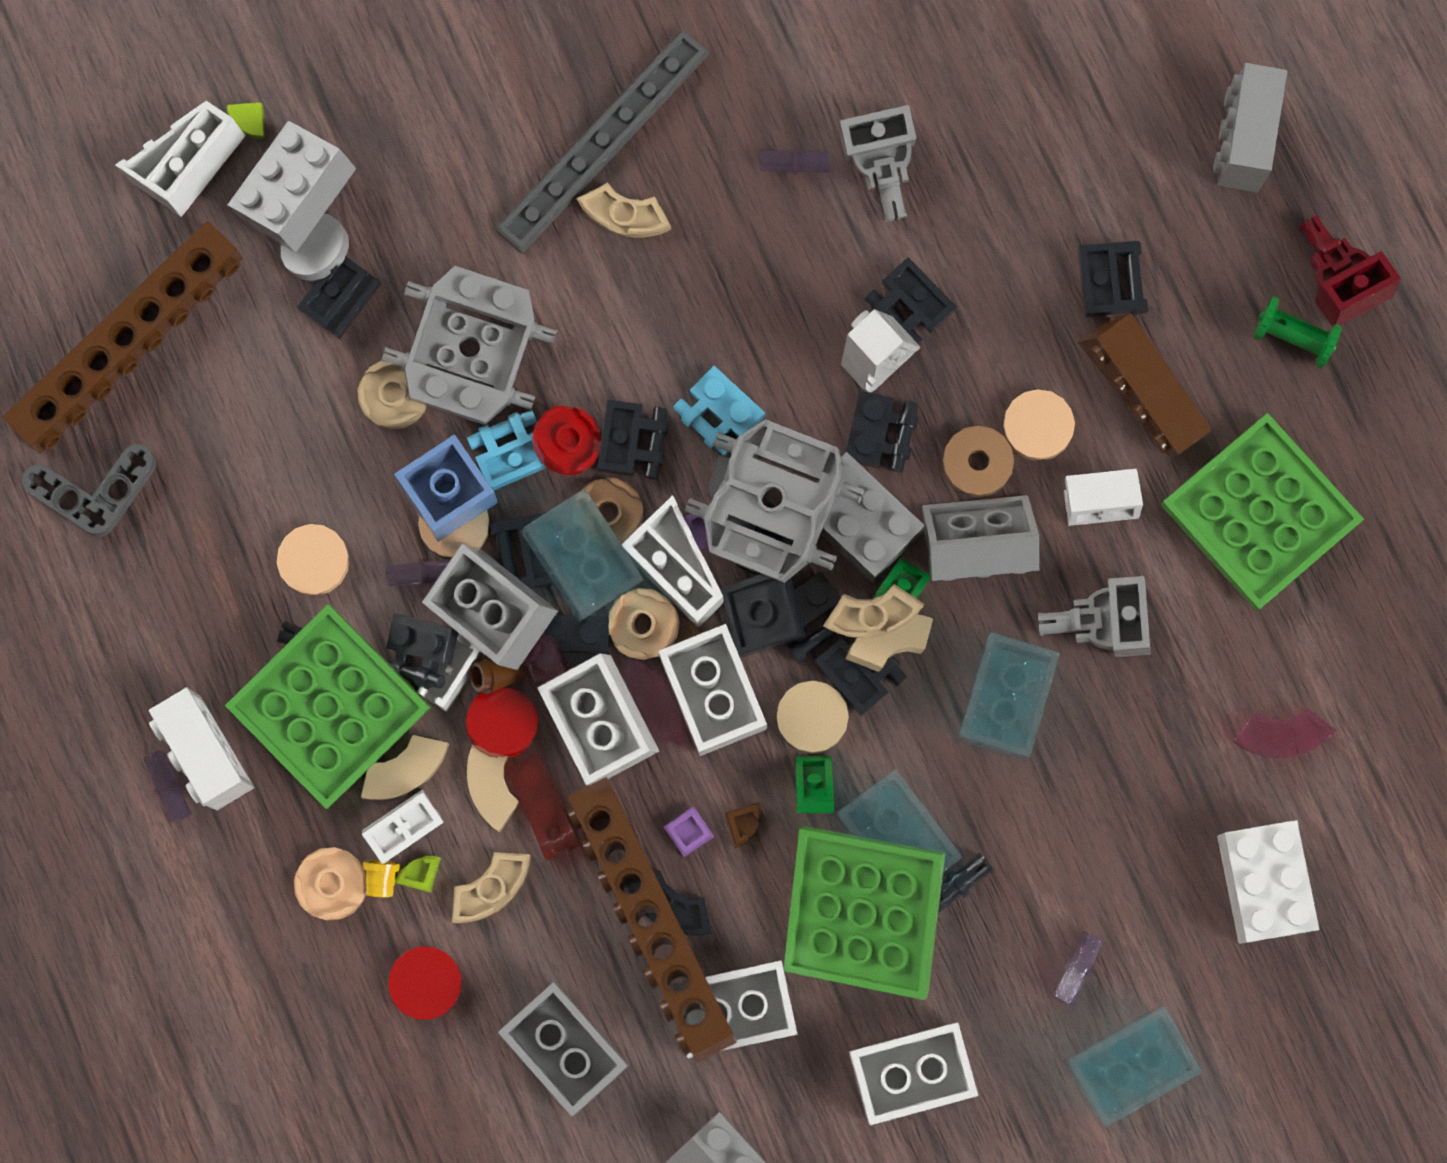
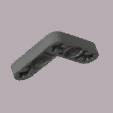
M133 444L127 447L92 496L41 464L30 466L24 472L22 485L30 495L93 536L103 537L115 528L156 468V458L144 445ZM144 453L143 459L147 463L144 467H135L131 474L137 479L133 483L127 476L120 473L123 469L130 473L135 465L131 461L134 455L141 457ZM46 474L44 477L45 481L56 489L52 494L41 486L34 490L36 484L32 481L36 475L43 477ZM117 481L125 482L128 487L126 496L119 500L112 499L109 495L111 485ZM69 491L75 492L78 496L77 505L70 510L62 509L60 506L61 496ZM85 508L96 515L104 512L102 517L106 522L103 526L96 524L91 528L94 522L82 514Z

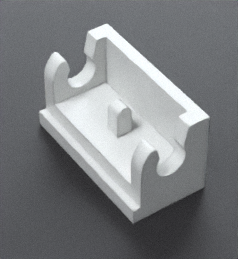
M1137 469L1065 477L1066 490H1064L1068 526L1138 519L1140 517L1143 501Z
M459 633L452 664L439 663L437 673L445 676L444 686L441 689L434 687L425 689L420 687L417 693L435 706L448 712L470 678L471 665L477 663L484 656V653Z
M422 789L363 829L362 835L381 863L384 864L441 825L443 820Z

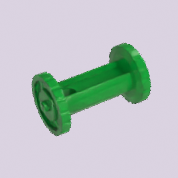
M1272 295L1264 312H1261L1258 317L1259 322L1252 338L1260 341L1265 333L1275 336L1317 355L1315 366L1323 369L1332 352L1336 350V343L1342 331V326L1335 323L1329 332L1278 310L1279 298Z

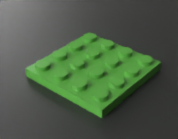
M1268 413L1160 504L1256 612L1364 520Z
M327 604L225 705L326 810L431 708L417 691L331 604Z
M807 826L801 827L798 836L784 972L925 1000L929 992L945 852Z

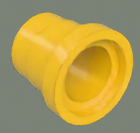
M380 860L363 861V870H366V895L372 897H392L395 874L399 871L400 863L387 861L382 864Z

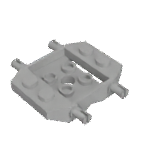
M458 266L450 269L433 287L429 286L427 288L408 281L404 295L424 301L426 308L411 352L405 354L386 347L382 361L402 367V371L405 372L410 400L483 425L487 424L506 406H510L511 403L531 410L535 396L517 391L513 387L528 340L532 341V338H536L553 345L557 330L538 325L534 321L529 290ZM449 303L512 324L514 328L511 330L448 309L446 305ZM470 339L477 342L480 348L477 355L466 357L460 352L459 346L464 340ZM476 382H480V383H483V384L492 386V387H494V388H491V387H488V386H485V385H482V384H479V383H476Z
M766 419L740 435L737 439L718 432L715 436L718 440L714 439L713 446L732 454L724 480L715 493L712 503L706 505L690 498L687 503L693 507L686 505L685 508L686 513L700 517L705 521L709 552L782 583H785L811 562L832 570L834 565L828 561L835 563L837 556L821 551L816 546L836 496L845 497L859 504L862 499L860 496H863L865 489L846 483L845 479L842 478L839 448ZM755 455L762 459L768 460L770 462H773L795 472L816 479L819 482L816 483L811 480L805 479L803 477H800L798 475H795L773 465L753 458V456ZM772 489L779 490L783 497L781 504L775 508L766 507L763 503L765 493ZM729 515L794 542L792 546L728 521L727 518Z

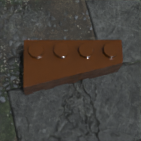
M1131 313L1109 318L1078 341V344L1129 406L1135 419L1144 425L1152 435L1150 437L1151 441L1161 453L1179 455L1212 430Z

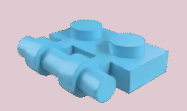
M715 366L690 389V394L698 401L694 406L691 407L683 399H680L673 407L682 417L680 421L688 428L692 426L705 438L704 443L710 449H717L723 456H726L729 452L713 446L714 439L718 440L715 437L718 432L724 435L732 432L738 438L756 426L765 417V412ZM707 410L721 422L718 427L713 428L702 417Z
M532 409L520 415L518 412L508 415V420L489 427L488 424L478 428L479 432L467 437L472 450L486 445L488 452L475 458L483 476L493 490L547 468L540 462L534 452L532 443L533 433L527 435L525 427L537 423ZM515 432L517 440L500 447L497 446L495 440Z

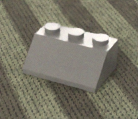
M1028 495L922 505L927 559L932 581H952L958 578H984L991 575L1023 574L1030 571H1040L1039 532Z
M720 1111L666 1161V1163H767Z

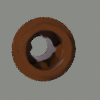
M481 658L477 663L471 665L469 673L470 682L475 691L489 694L515 682L523 681L526 677V668L523 662L518 670L497 665L491 659Z

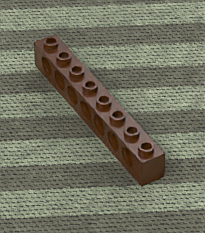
M207 220L6 412L2 418L39 454L44 450L52 449L60 441V434L70 425L78 424L86 416V409L96 400L104 399L112 391V384L121 376L129 375L137 367V360L147 351L155 350L163 342L164 334L172 327L180 326L188 318L189 310L198 302L203 303L213 294L214 287L223 278L231 277L239 269L243 258L237 248ZM200 261H210V266L206 271L201 273L195 272V267ZM175 285H185L184 292L180 296H170V291ZM159 309V315L155 320L150 322L144 321L145 314L149 310ZM124 334H134L133 340L129 345L119 346V340ZM102 357L108 358V363L104 369L100 371L93 370L96 360ZM75 382H82L80 392L69 396L68 389L70 385ZM55 406L56 413L54 417L43 421L42 414L44 410Z
M603 778L567 796L573 807L567 810V813L575 829L583 828L588 838L582 841L584 849L590 861L598 859L603 869L597 873L605 892L608 893L613 890L618 900L612 907L621 925L628 922L634 933L627 938L636 956L639 957L644 954L649 967L643 969L649 984L652 989L660 987L665 999L659 1002L668 1023L676 1020L681 1031L675 1035V1038L684 1056L691 1053L698 1063L737 1043L608 778ZM598 820H610V824L605 830L596 831L593 829ZM613 851H626L621 861H608ZM629 882H641V887L636 893H624V888ZM649 912L657 914L655 922L650 926L639 925V920L644 914ZM667 944L673 947L668 957L664 959L654 957L655 951L659 946ZM678 977L688 978V985L684 990L679 992L670 990V985L674 979ZM699 1009L705 1012L704 1018L700 1023L696 1025L686 1023V1017L691 1011Z

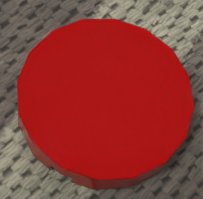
M565 405L555 406L547 410L534 425L532 434L534 452L540 462L551 471L562 475H578L590 469L599 458L602 439L601 429L594 418L583 409L577 407L572 409L565 407Z
M503 687L489 694L482 692L475 697L468 708L466 718L468 738L477 750L489 757H515L528 749L536 737L538 726L536 708L526 695L516 689Z
M420 946L406 951L395 961L389 974L388 989L393 1003L403 1014L414 1019L432 1020L445 1015L455 1006L461 993L462 975L458 964L448 953L435 947Z

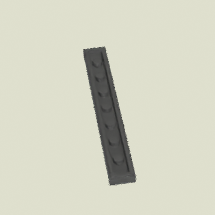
M682 29L496 227V232L523 254L709 56L708 50Z

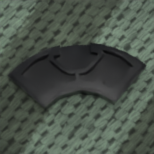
M655 871L654 874L684 935L702 936L712 934L704 898H688L676 893L666 884L661 871ZM631 881L626 884L629 893H636L641 887V882ZM651 912L645 914L651 921L655 922L657 914Z

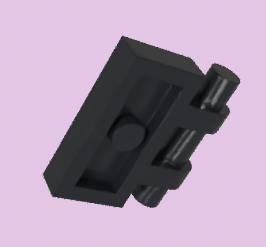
M909 257L883 279L882 284L890 291L889 294L882 298L875 290H872L865 297L866 302L873 308L872 311L875 309L892 316L918 345L923 339L914 331L915 328L922 324L931 334L957 308ZM898 302L912 314L906 321L893 309V306Z
M860 390L846 452L860 465L877 469L881 455L891 457L889 470L902 473L905 461L910 459L912 448L909 447L912 431L917 429L919 418L916 417L918 403L905 401L902 413L892 412L895 398ZM888 425L899 427L895 444L885 442Z
M607 400L598 472L633 476L636 462L645 464L644 478L658 479L659 466H663L665 456L661 453L663 438L668 434L669 423L666 422L667 409L654 407L652 419L642 418L643 404ZM639 432L650 433L648 450L637 449Z
M394 613L386 648L397 651L395 660H385L405 680L415 682L416 686L430 689L431 687L441 689L445 684V676L437 673L439 663L452 664L459 633L451 627ZM414 656L423 658L419 668L412 666Z
M840 638L814 660V663L860 716H863L889 693L880 681L888 676L898 686L907 676L898 667L900 662L894 656L887 659L879 672L874 671L873 673L869 668L847 660L846 656L850 646L843 638Z

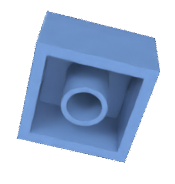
M455 434L394 474L399 486L438 542L498 503L494 490Z

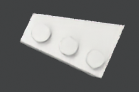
M208 101L203 102L170 126L172 130L153 142L151 139L142 145L144 149L128 161L123 159L116 164V167L129 182L180 217L183 216L245 137V134L232 117Z
M875 309L871 313L866 310L851 324L854 329L847 335L841 365L865 392L872 393L921 347L892 316Z
M672 495L621 547L623 553L692 623L699 627L723 604V595Z

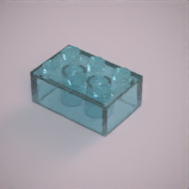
M585 488L521 530L524 539L578 622H581L644 580Z
M990 632L983 647L956 741L1026 762L1032 752L1060 653Z
M896 769L836 813V818L850 835L945 852L943 872L962 858L961 854Z
M1165 1006L1154 1008L1063 1060L1097 1123L1105 1128L1203 1073Z

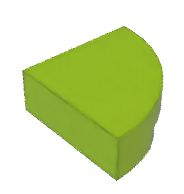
M262 102L227 105L229 116L234 119L243 133L254 139L265 140L264 106Z
M424 856L413 860L400 870L395 883L431 893L441 858L437 856Z

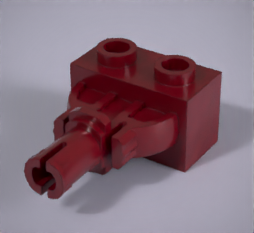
M1317 215L1311 218L1312 223L1308 219L1300 225L1299 230L1305 235L1316 251V254L1310 259V263L1317 271L1316 285L1318 293L1315 303L1332 327L1335 323L1343 325L1394 297L1401 277L1382 251L1370 256L1360 249L1353 248L1346 238L1341 241L1340 239H1334Z

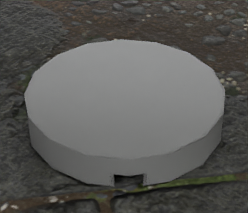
M323 214L296 253L281 245V259L285 267L301 280L314 281L325 278L331 274L330 270L335 265L339 267L344 261L349 249V236L337 219L329 214Z

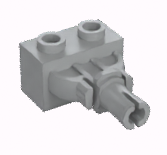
M909 105L840 120L838 128L846 161L852 160L856 170L866 178L868 190L875 189L873 175H875L877 189L880 192L885 222H891L895 219L892 204L895 207L897 220L906 218L907 213L904 208L897 170H899L901 182H908L909 178L906 168L911 159V146H914L917 140Z
M1145 576L1108 579V588L1094 592L1087 599L1074 600V609L1070 611L1038 613L1040 636L1072 632L1076 634L1077 643L1091 642L1098 648L1113 650L1115 657L1151 655Z

